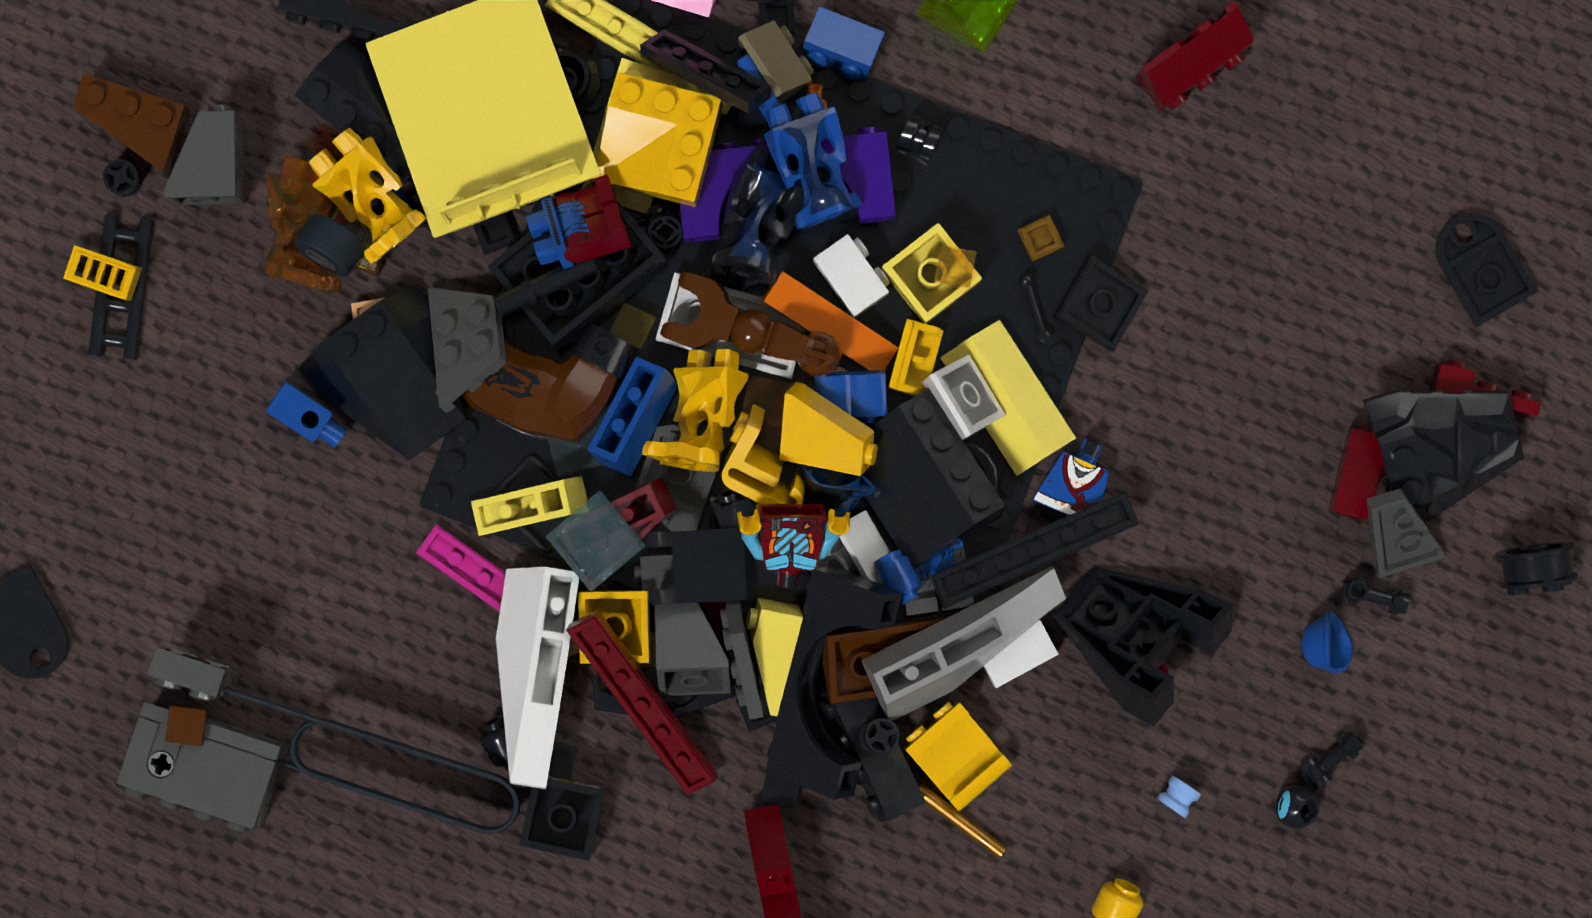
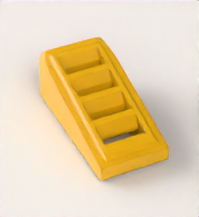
M74 245L63 279L126 301H131L142 268ZM81 255L88 258L80 277L75 275ZM97 260L100 261L95 279L92 281L89 280L94 261ZM108 264L113 267L107 285H104L101 282ZM123 269L125 273L118 290L114 288L119 270Z

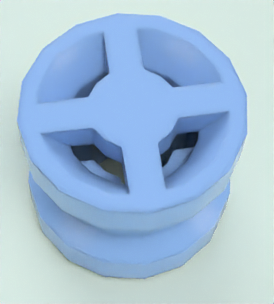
M1172 775L1168 780V788L1165 792L1159 793L1156 799L1186 818L1190 813L1189 806L1192 802L1198 801L1201 794Z

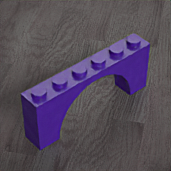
M867 127L858 129V135L844 136L843 131H841L846 154V161L840 164L841 177L849 193L855 192L860 198L862 205L857 207L860 224L895 220L896 214L887 132H879L878 127ZM765 139L752 141V146L738 148V143L735 142L718 144L717 150L711 151L697 208L680 204L685 243L720 239L722 212L729 196L734 171L744 165L748 154L755 149L769 153L771 156L770 162L774 161ZM826 139L821 141V148L827 154H831L833 146L830 141ZM789 154L787 159L798 160L794 154Z

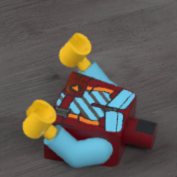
M755 504L752 516L744 517L741 512H737L742 540L753 557L764 562L765 570L778 571V586L783 588L799 586V571L815 570L818 560L824 559L839 537L846 534L850 529V512H846V515L843 517H836L835 510L830 509L827 521L824 504Z

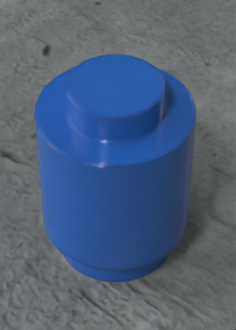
M900 550L893 551L874 562L878 569L875 573L881 585L902 592L900 606L919 597L917 591L923 586L908 557L903 556Z

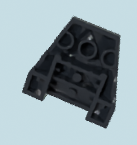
M1396 389L1363 399L1370 432L1378 442L1389 490L1394 491L1401 488L1424 522L1435 518L1524 458L1510 395L1507 391L1463 390L1462 393H1443L1441 390H1430L1429 393H1410L1408 389Z

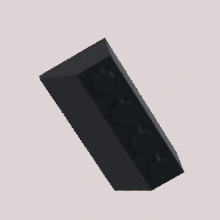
M342 40L312 70L294 96L341 132L350 127L362 140L371 136L391 170L405 181H413L371 59L346 40Z

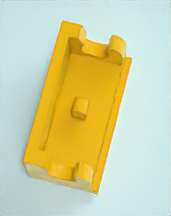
M911 319L906 320L888 390L914 397L926 390L922 382L933 372L943 335L941 328Z

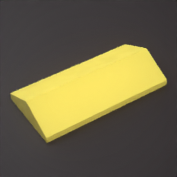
M1000 320L971 336L940 357L944 365L947 366L968 354L971 356L1005 413V416L988 425L985 429L1016 477L1076 439Z

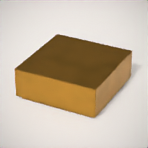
M1050 215L1017 230L1031 262L1065 247Z

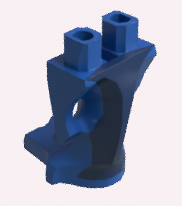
M817 92L806 95L796 101L802 115L800 119L792 120L786 104L773 107L766 112L770 130L764 134V137L786 188L793 187L794 182L799 179L802 183L805 199L802 208L795 215L797 229L801 228L802 230L834 219L862 205L860 198L855 192L849 194L841 177L840 164L846 161V154L837 112L834 106L825 109ZM824 139L829 140L833 146L831 154H827L821 148V141ZM789 154H794L798 159L799 168L795 172L790 170L787 157ZM817 167L827 172L829 176L828 182L820 181Z

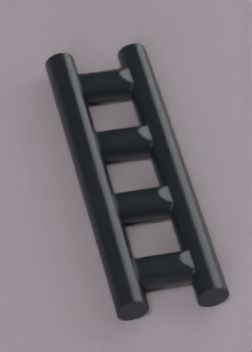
M105 215L100 254L114 258L116 241L137 243L135 263L132 265L141 267L142 270L131 301L109 297L108 294L96 290L88 355L102 356L103 346L124 348L123 359L137 360L154 221L140 219L139 229L118 227V216ZM107 264L101 284L107 285L113 266ZM120 269L117 277H123L125 270ZM107 311L128 313L126 334L105 332Z

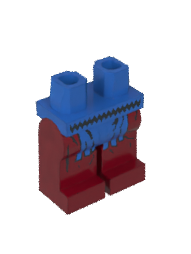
M608 174L595 178L596 185L575 193H563L556 196L553 200L551 196L541 199L543 210L526 216L533 239L549 233L551 235L549 238L533 243L541 265L560 260L563 269L574 266L573 262L587 261L631 247L618 200Z

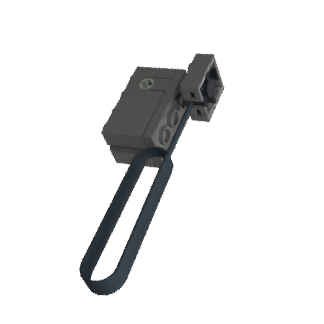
M156 647L147 675L156 678V685L171 690H181L183 686L191 689L189 696L208 702L210 700L215 701L216 697H224L227 694H231L310 721L305 722L296 730L290 745L207 717L203 746L165 742L171 705L157 700L144 701L140 712L141 717L138 718L116 783L124 786V793L141 799H145V796H154L159 798V805L174 810L188 807L194 809L192 815L207 821L221 818L227 820L226 827L244 833L247 830L252 831L257 826L263 825L282 766L484 834L502 832L513 824L520 812L521 804L517 788L501 775L231 689L230 685L236 671L235 668L171 647ZM321 724L497 781L504 785L511 793L514 802L513 812L508 821L503 825L485 827L310 769L299 758L297 751L298 740L302 733L310 726ZM289 745L293 763L283 759L286 757ZM163 757H167L166 761L171 764L170 769H166L167 764L162 762Z

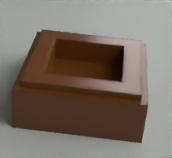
M171 705L165 742L203 746L208 710Z

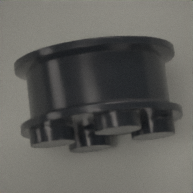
M1539 543L1496 552L1495 557L1501 559L1504 577V580L1499 583V587L1507 589V595L1529 593V589L1542 587L1543 592L1564 590L1565 585H1570L1573 580L1578 579V573L1572 572L1570 550L1574 549V543Z

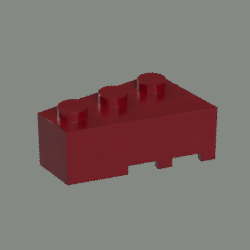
M659 477L558 527L589 591L601 585L646 540L647 533L654 532L677 507L662 477Z

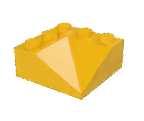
M617 72L597 159V165L601 173L598 177L608 174L610 182L614 187L697 208L723 108L722 100L714 96Z

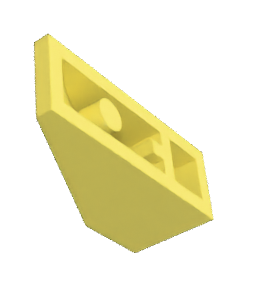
M582 476L471 501L479 536L590 511Z
M758 597L755 609L750 608L748 611L746 629H749L770 715L777 716L803 615L799 605Z

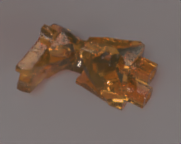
M284 155L280 174L268 172L265 178L272 228L275 231L274 242L266 256L263 272L271 277L289 280L314 289L340 292L342 278L321 271V268L300 253L294 244L296 236L310 215L317 213L327 216L333 201L313 187L312 184L319 177L308 163L310 159L303 160Z

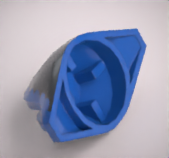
M796 463L805 481V494L808 495L812 504H824L827 516L830 509L835 510L836 517L843 515L857 506L861 497H866L875 490V486L863 474L857 476Z

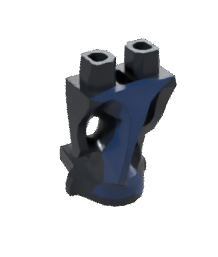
M758 149L748 154L744 165L734 171L731 181L724 224L728 226L732 223L740 225L736 238L729 248L717 250L710 259L712 268L709 278L729 283L740 291L757 283L775 285L777 278L776 269L772 267L774 248L779 239L785 240L788 238L795 225V215L801 209L805 199L800 179L794 182L793 187L787 189L779 171L774 173L768 170L771 158L769 153ZM787 161L790 170L794 172L798 170L799 165L797 163ZM742 199L745 200L749 208L745 215H741L738 212L739 202ZM781 208L784 211L783 222H779L777 219L776 209ZM758 228L764 236V241L758 239Z

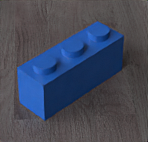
M635 357L587 451L602 465L631 477L642 456L644 444L646 441H650L678 387L677 381L665 368Z

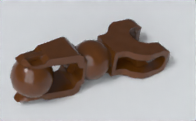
M689 272L680 273L678 284L681 288L697 296L700 302V314L695 321L687 325L672 322L664 323L660 332L662 337L696 349L709 346L717 340L733 342L744 353L755 354L761 352V354L796 361L804 372L815 377L827 376L838 367L841 361L840 345L828 333L814 332L807 335L788 324L771 320L768 314L759 309L750 308L744 310L731 303L727 291L720 282Z

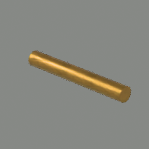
M921 784L919 786L926 805L998 859L1007 849L1005 845L961 812H958L957 809L925 785Z

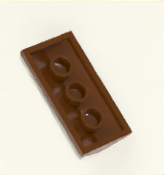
M948 617L895 624L894 627L878 630L865 628L826 635L822 663L829 702L833 704L877 697L861 660Z

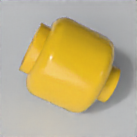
M1116 878L1114 882H1105L1091 907L1092 913L1095 918H1138L1144 906L1143 899L1139 895L1141 891L1137 886L1124 879Z

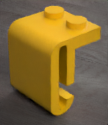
M753 404L748 414L743 411L740 413L733 427V433L730 438L733 444H731L722 471V481L728 488L759 504H802L806 486L799 468L797 467L794 472L792 484L781 479L780 474L783 460H779L778 454L755 443L760 433L766 410Z
M948 701L933 714L936 720L928 727L924 728L920 725L906 737L909 743L903 748L960 812L1013 765L992 743L991 739L972 719L960 702L956 701L952 705Z

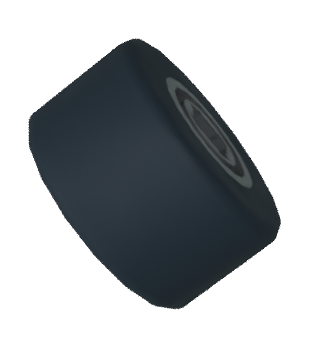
M317 213L310 215L294 240L295 247L307 259L322 269L341 277L350 274L365 250V245L361 239L337 221Z

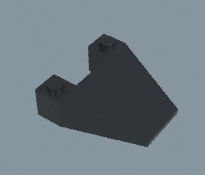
M1093 567L1056 610L1054 618L1122 709L1142 721L1155 726L1174 703V676L1160 670L1159 667L1182 639L1213 655L1232 632L1233 605L1201 589Z

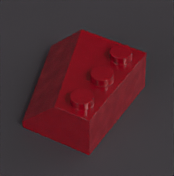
M1235 1L1224 7V11L1216 21L1212 18L1206 20L1192 31L1186 40L1181 39L1142 67L1136 79L1159 111H1162L1167 106L1171 111L1175 110L1188 100V97L1185 95L1196 86L1199 91H1202L1217 80L1214 73L1224 66L1230 71L1246 59L1243 53L1252 45L1254 39Z

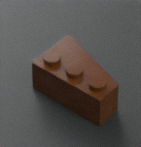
M83 73L73 108L170 177L191 110L183 104Z

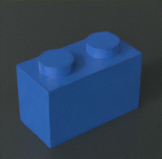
M819 6L804 41L801 56L804 55L808 62L816 67H827L839 72L847 79L860 80L866 83L885 32Z

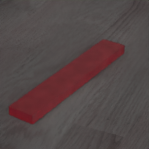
M597 609L569 624L566 630L684 792L689 795L715 782L718 777L715 769Z

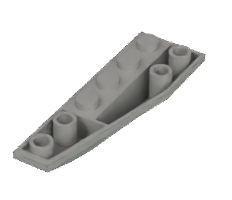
M1051 566L861 660L886 719L894 721L952 692L1063 602L1066 597L1055 569Z

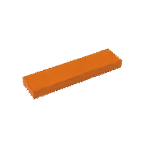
M783 271L779 272L775 285L770 286L761 300L808 332H824L833 336L840 345L841 353L866 370H885L899 348Z

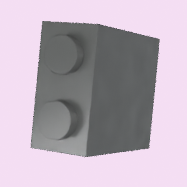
M210 105L208 106V111H198L164 188V198L174 205L245 204L244 119L235 111L230 110V106Z
M674 585L666 586L663 589H674ZM699 604L655 605L656 671L659 694L661 696L731 693L728 658Z

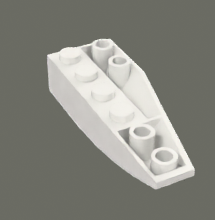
M550 567L506 569L496 632V649L510 784L546 789L571 638L566 630L569 624L573 623L580 572Z

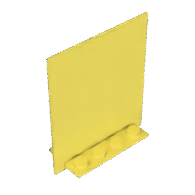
M477 0L366 43L372 65L434 238L458 231L510 210L520 209L521 206L547 196H551L554 199L555 193L601 175L538 0Z

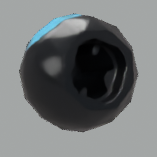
M1293 784L1279 792L1275 800V812L1279 821L1285 826L1301 829L1309 826L1316 819L1319 813V801L1316 793L1309 787L1302 784Z

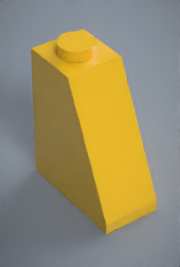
M796 382L785 393L779 460L861 476L870 465H874L878 452L877 444H873L874 430L803 383Z

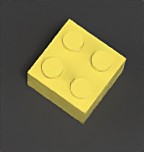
M939 223L884 264L881 269L924 324L929 323L982 280L978 272Z

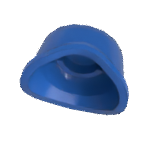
M1326 611L1324 616L1311 621L1305 627L1302 633L1301 647L1303 656L1309 665L1330 673L1344 672L1351 663L1353 644L1346 627L1332 611Z

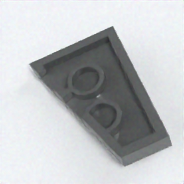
M1401 488L1366 499L1374 565L1379 578L1446 558L1441 545Z

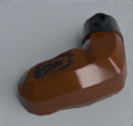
M590 323L569 352L572 354V357L560 365L553 360L531 355L510 340H504L506 364L495 374L489 375L474 392L468 389L462 396L471 408L492 416L519 431L576 443L581 441L596 426L609 407L619 379L623 380L635 346Z

